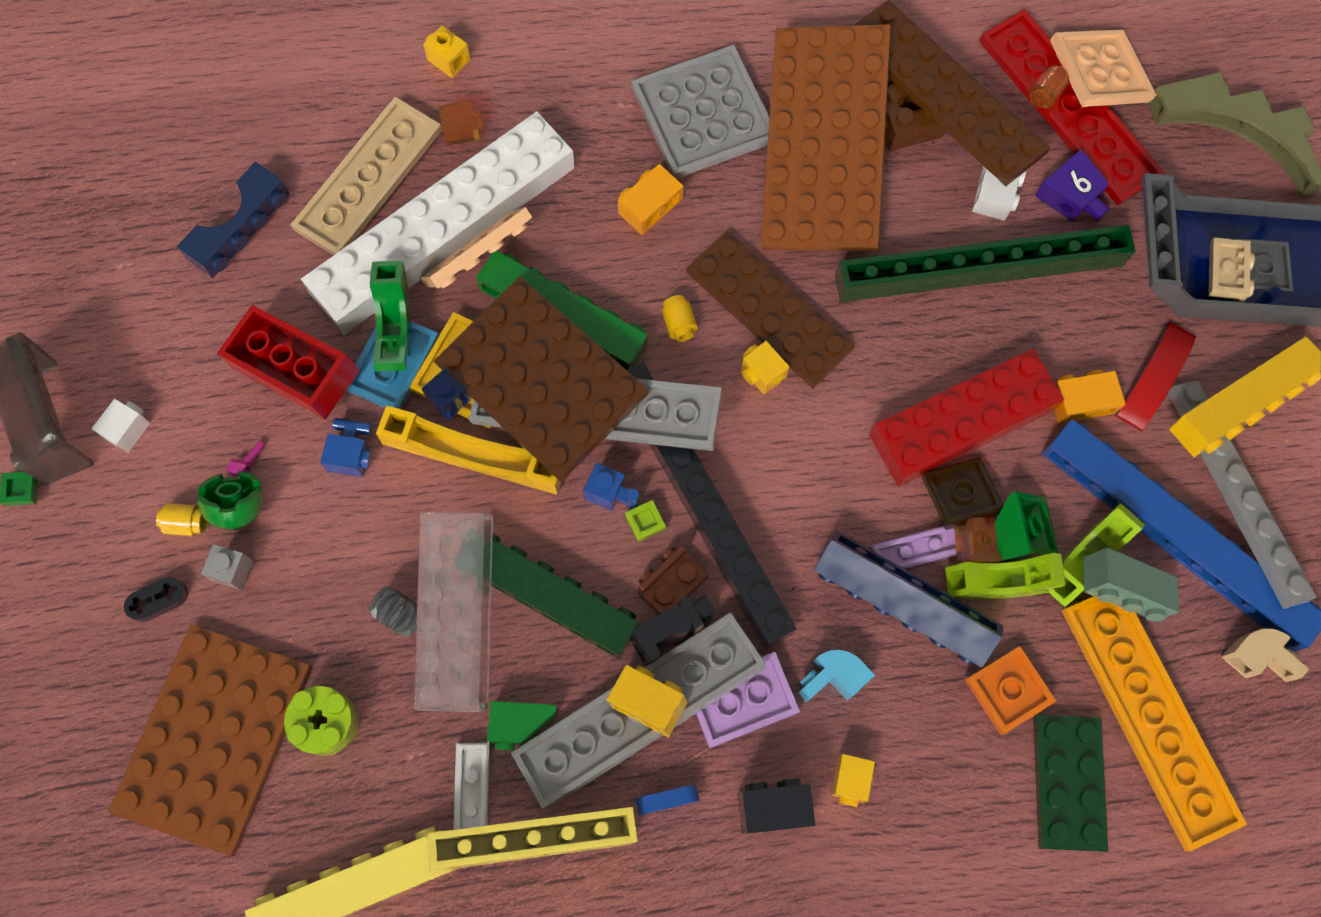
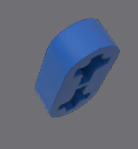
M696 784L635 799L639 815L700 801Z

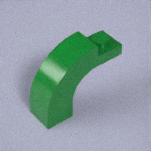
M403 261L372 262L369 282L376 314V341L373 366L375 372L406 371L407 357L411 353V312Z

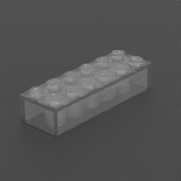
M420 512L414 711L481 712L488 708L492 514Z

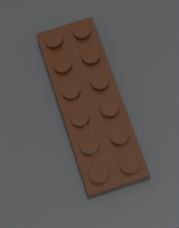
M728 230L687 267L686 273L762 343L767 341L789 365L790 369L812 389L839 365L855 347Z

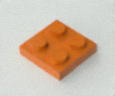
M1020 646L965 679V682L1000 736L1057 702Z

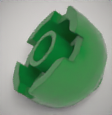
M238 471L239 476L223 478L221 473L206 479L199 485L197 497L203 518L214 527L225 530H238L249 525L259 516L263 506V491L259 478L251 473Z

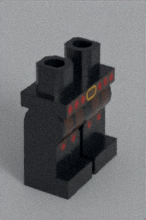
M706 594L693 602H690L686 596L678 602V606L671 607L633 629L631 642L645 666L659 658L660 650L671 644L683 643L689 635L693 637L701 632L704 624L712 620V614L715 613V609Z

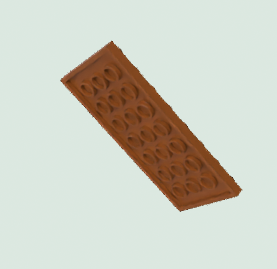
M891 24L776 28L761 235L762 250L879 251Z

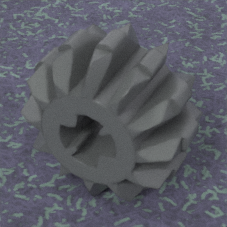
M382 587L380 592H377L373 597L372 603L368 607L372 617L386 626V628L403 637L412 636L415 630L417 631L422 625V620L426 616L425 611L420 605L393 587Z

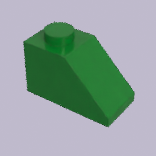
M490 701L487 742L495 744L494 750L514 751L515 745H524L557 716L558 708L556 705Z

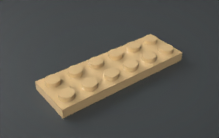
M394 97L290 224L292 229L334 256L355 241L442 132L441 124Z

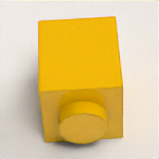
M845 754L837 757L831 795L839 797L838 803L858 807L859 802H868L875 761Z

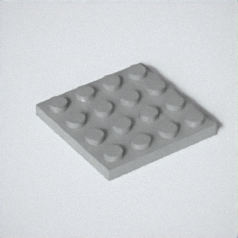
M734 45L631 80V88L670 173L676 179L768 146L770 117Z

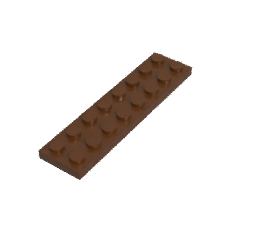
M890 0L884 2L855 24H891L889 78L1005 187L1048 154L1050 149L1048 144Z

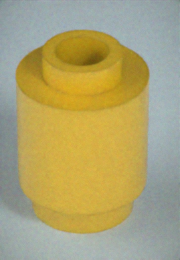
M682 295L672 296L663 302L662 314L670 338L684 342L694 336L698 326L690 302Z
M166 503L162 509L158 510L156 516L157 527L161 528L163 534L196 536L197 533L203 534L208 523L203 518L198 505Z

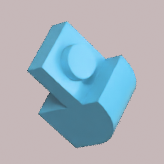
M831 650L819 655L812 662L820 673L818 674L813 669L800 681L804 688L798 694L807 703L830 682L846 700H849L875 675L854 654L843 650Z

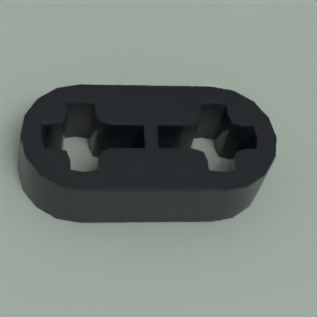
M164 578L130 594L124 602V612L128 617L138 622L149 621L184 604L188 596L187 587L175 578ZM170 586L178 589V591L174 592V599L172 600L168 597H162L169 593L168 587ZM139 600L149 603L143 607V613L134 610L139 606Z

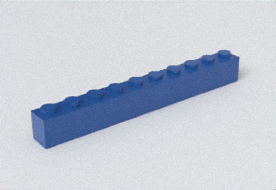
M1071 419L1043 451V456L1112 510L1120 503L1145 524L1140 531L1262 628L1275 629L1291 637L1285 646L1293 652L1309 648L1321 632V609L1318 605L1310 601L1283 609L1257 560L1252 559L1243 552L1242 547L1238 543L1226 539L1217 532L1216 527L1211 522L1203 520L1194 514L1185 502L1176 500L1168 494L1162 484L1150 480L1141 473L1140 468L1136 464L1126 461L1119 456L1110 444L1101 442L1092 435L1090 429L1084 424Z

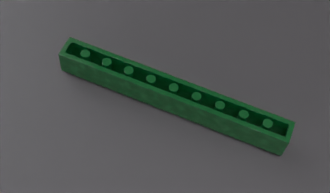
M1129 225L842 260L837 267L835 280L839 301L847 302L1123 267L1136 250Z

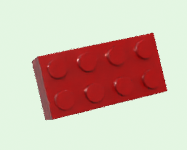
M251 305L216 353L232 369L324 420L330 415L360 371L346 354L254 305Z

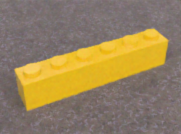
M1304 337L1184 414L1169 430L1193 457H1196L1203 451H1206L1208 455L1224 444L1223 438L1227 437L1229 441L1245 430L1244 424L1247 423L1249 427L1253 426L1266 416L1263 413L1265 410L1271 414L1285 403L1283 398L1287 397L1289 400H1292L1305 390L1303 385L1307 384L1311 387L1320 381L1321 351L1307 337Z

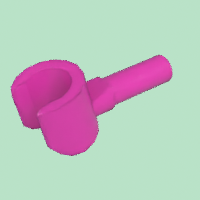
M259 441L248 455L244 457L243 461L231 459L227 465V471L230 472L229 475L231 477L239 476L238 471L250 473V464L265 445Z

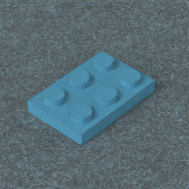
M411 321V353L407 357L406 371L375 372L373 366L376 341L375 327L355 364L360 371L346 391L383 408L387 405L402 410L411 393L410 385L438 339L439 334Z

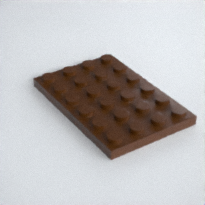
M520 276L433 361L561 483L649 394L648 389Z

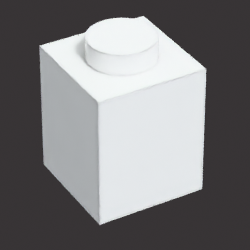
M114 399L92 427V430L129 453L150 422L142 416L144 410L134 403L127 401L124 405Z

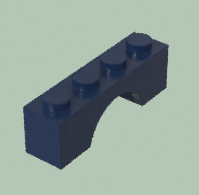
M256 161L236 182L242 196L241 205L236 215L228 222L219 226L204 227L196 225L177 246L186 260L211 278H214L218 272L223 271L227 267L229 260L237 251L242 250L247 245L248 239L257 229H261L266 224L268 217L276 208H280L285 203L289 195L283 181Z

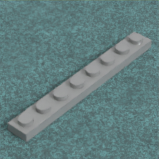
M1198 380L1172 386L1168 392L1180 417L1208 400ZM1227 437L1223 438L1224 444L1209 455L1206 451L1200 453L1282 608L1286 609L1310 602L1317 596L1233 443Z

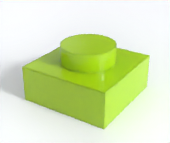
M653 500L625 512L626 520L638 543L666 530V526Z

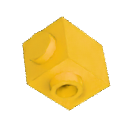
M442 25L435 32L429 34L423 44L427 60L452 79L471 60L467 43Z
M767 341L760 346L756 344L751 346L743 354L742 376L750 385L755 384L764 395L787 377L789 365Z

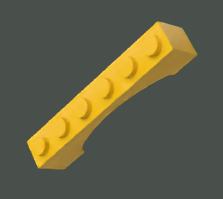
M387 405L385 407L376 432L383 445L555 495L558 494L561 482L525 448L503 445L472 437L425 420L415 413Z

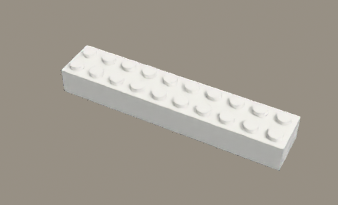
M536 111L305 275L301 280L317 304L340 332L346 335L375 313L374 300L369 284L372 262L403 261L409 289L421 280V276L512 210L519 209L573 170V150Z

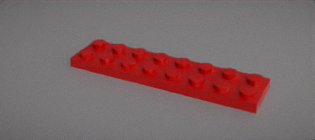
M1025 9L981 35L979 39L981 45L1075 155L1078 151L1082 150L1106 179L1108 188L1105 192L1117 206L1143 191L1142 176L1145 173L1165 175L1164 170L1108 105L1081 106L1050 42V38Z

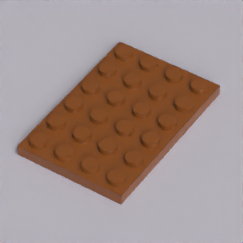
M190 624L108 813L228 856H235L284 737V717L287 707L292 701L293 696L303 690L312 666Z

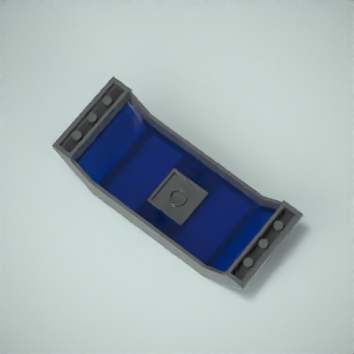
M1145 173L1142 176L1149 287L1178 317L1321 327V205L1187 195L1173 182L1175 180L1174 175ZM1213 238L1251 241V253H1254L1255 260L1250 271V279L1254 280V290L1252 296L1248 297L1244 303L1234 302V298L1209 296L1210 242Z

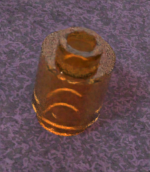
M1057 65L1045 69L1029 89V97L1032 103L1040 108L1052 107L1068 86V72Z

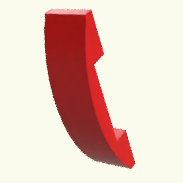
M1172 322L1168 323L1155 346L1157 348L1134 388L1127 394L1125 398L1126 405L1117 412L1115 417L1141 432L1146 428L1183 368L1196 340L1195 335Z

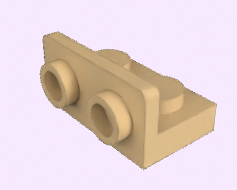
M1223 238L1212 239L1210 242L1209 296L1234 298V302L1243 303L1248 297L1252 296L1254 280L1250 279V271L1254 265L1255 255L1251 253V241Z

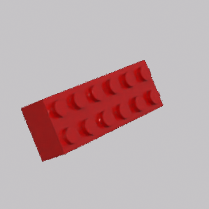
M1031 349L876 423L869 436L899 487L922 476L923 473L932 471L1053 412L1065 399L1035 350Z

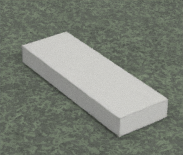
M456 743L453 830L488 825L490 743Z

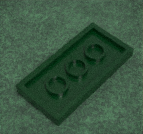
M1034 715L1038 849L1108 852L1101 717Z

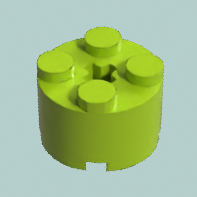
M315 686L300 691L293 696L285 712L284 727L288 741L296 748L318 756H331L340 752L355 738L359 727V715L351 700L344 694L329 687ZM322 716L327 717L326 724L317 725L318 719L322 718Z

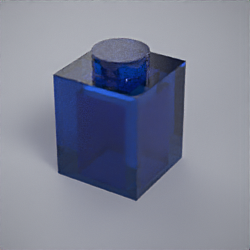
M445 368L422 388L427 401L447 421L470 402L466 388Z

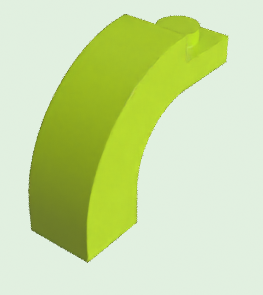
M1120 503L1062 559L1065 586L1049 589V593L1066 607L1084 591L1083 557L1107 547L1118 552L1143 529L1145 524Z
M1049 553L1008 563L964 562L945 568L948 594L960 600H994L1026 597L1048 593L1049 589L1065 586L1062 556L1059 553Z

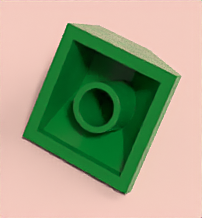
M1017 491L1010 493L990 530L992 540L990 548L996 558V562H1016L1049 553H1059L1046 497Z

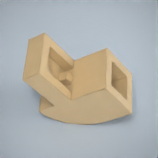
M1260 629L1240 636L1233 641L1221 656L1245 678L1261 675L1268 666L1285 682L1303 678L1309 670L1295 652L1283 647L1291 637L1275 629Z

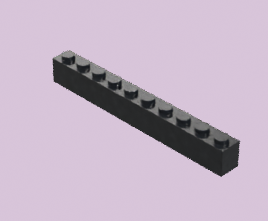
M644 362L627 370L636 379L654 380ZM649 444L764 649L766 650L793 635L797 628L694 449Z

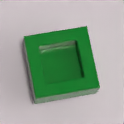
M34 471L1 473L0 504L4 506L37 504L38 474Z

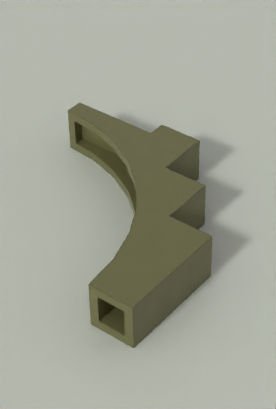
M1221 73L1162 85L1156 88V96L1148 103V106L1157 126L1173 123H1191L1226 130L1258 146L1274 159L1290 177L1301 198L1313 196L1321 188V168L1314 155L1313 147L1307 139L1315 129L1312 119L1308 116L1304 106L1272 113L1270 102L1266 99L1262 89L1230 96L1229 87L1224 82Z

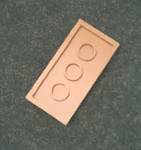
M526 207L512 210L429 270L420 279L426 287H436L437 289L447 287L457 279L454 274L458 271L472 269L481 262L479 259L480 255L495 252L505 244L502 239L508 238L511 235L514 237L528 227L525 222L532 218Z

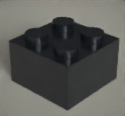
M800 778L780 780V782H777L776 788H768L767 782L747 784L744 786L745 791L737 794L742 834L816 826L810 784L801 785Z

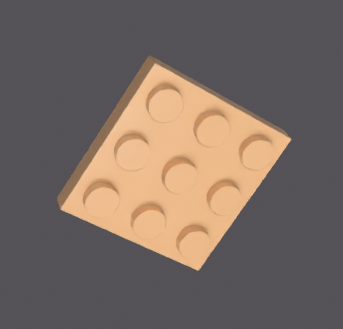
M1124 30L1055 32L1050 39L1082 107L1149 103L1156 96Z

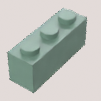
M1108 547L1083 557L1085 593L1097 597L1102 602H1109L1122 607L1124 611L1139 614L1153 622L1163 621L1166 617L1180 612L1177 577Z

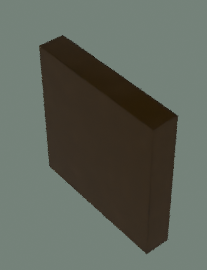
M981 457L923 473L922 480L945 530L998 515L1004 506Z

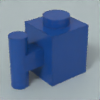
M334 418L333 430L343 431V435L327 434L320 463L328 472L363 477L365 468H369L371 465L372 450H370L364 439L358 438V434L370 436L372 424Z
M596 462L583 489L584 499L610 511H613L617 501L625 504L630 510L639 505L638 491L624 488L625 475Z

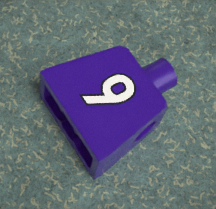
M1082 150L1078 151L1049 176L1035 195L1071 221L1076 220L1086 211L1098 222L1110 210L1099 199L1108 188V182Z

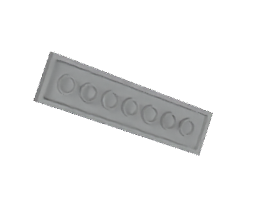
M637 379L648 389L649 394L605 438L609 440L714 451L723 395L722 387ZM473 400L469 421L472 424L501 427Z
M730 612L644 668L655 675L653 679L663 684L668 680L683 689L682 694H684L687 700V705L676 723V727L766 669L767 666ZM610 689L511 752L541 808L547 811L661 737L662 734L613 709L607 701L612 691Z

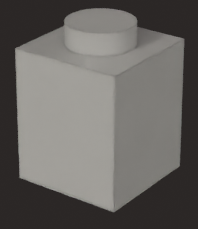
M213 544L201 575L213 582L242 590L254 561L241 552Z

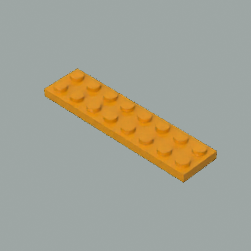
M1095 596L1062 610L1184 851H1193L1246 826L1247 823L1136 613L1124 611L1122 607L1109 602H1102Z

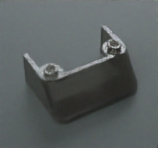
M19 332L7 337L0 345V415L13 451L10 453V459L15 468L18 470L22 469L30 476L48 485L92 467L94 464L90 458L68 444L64 437L42 374L58 367L57 361L25 334Z

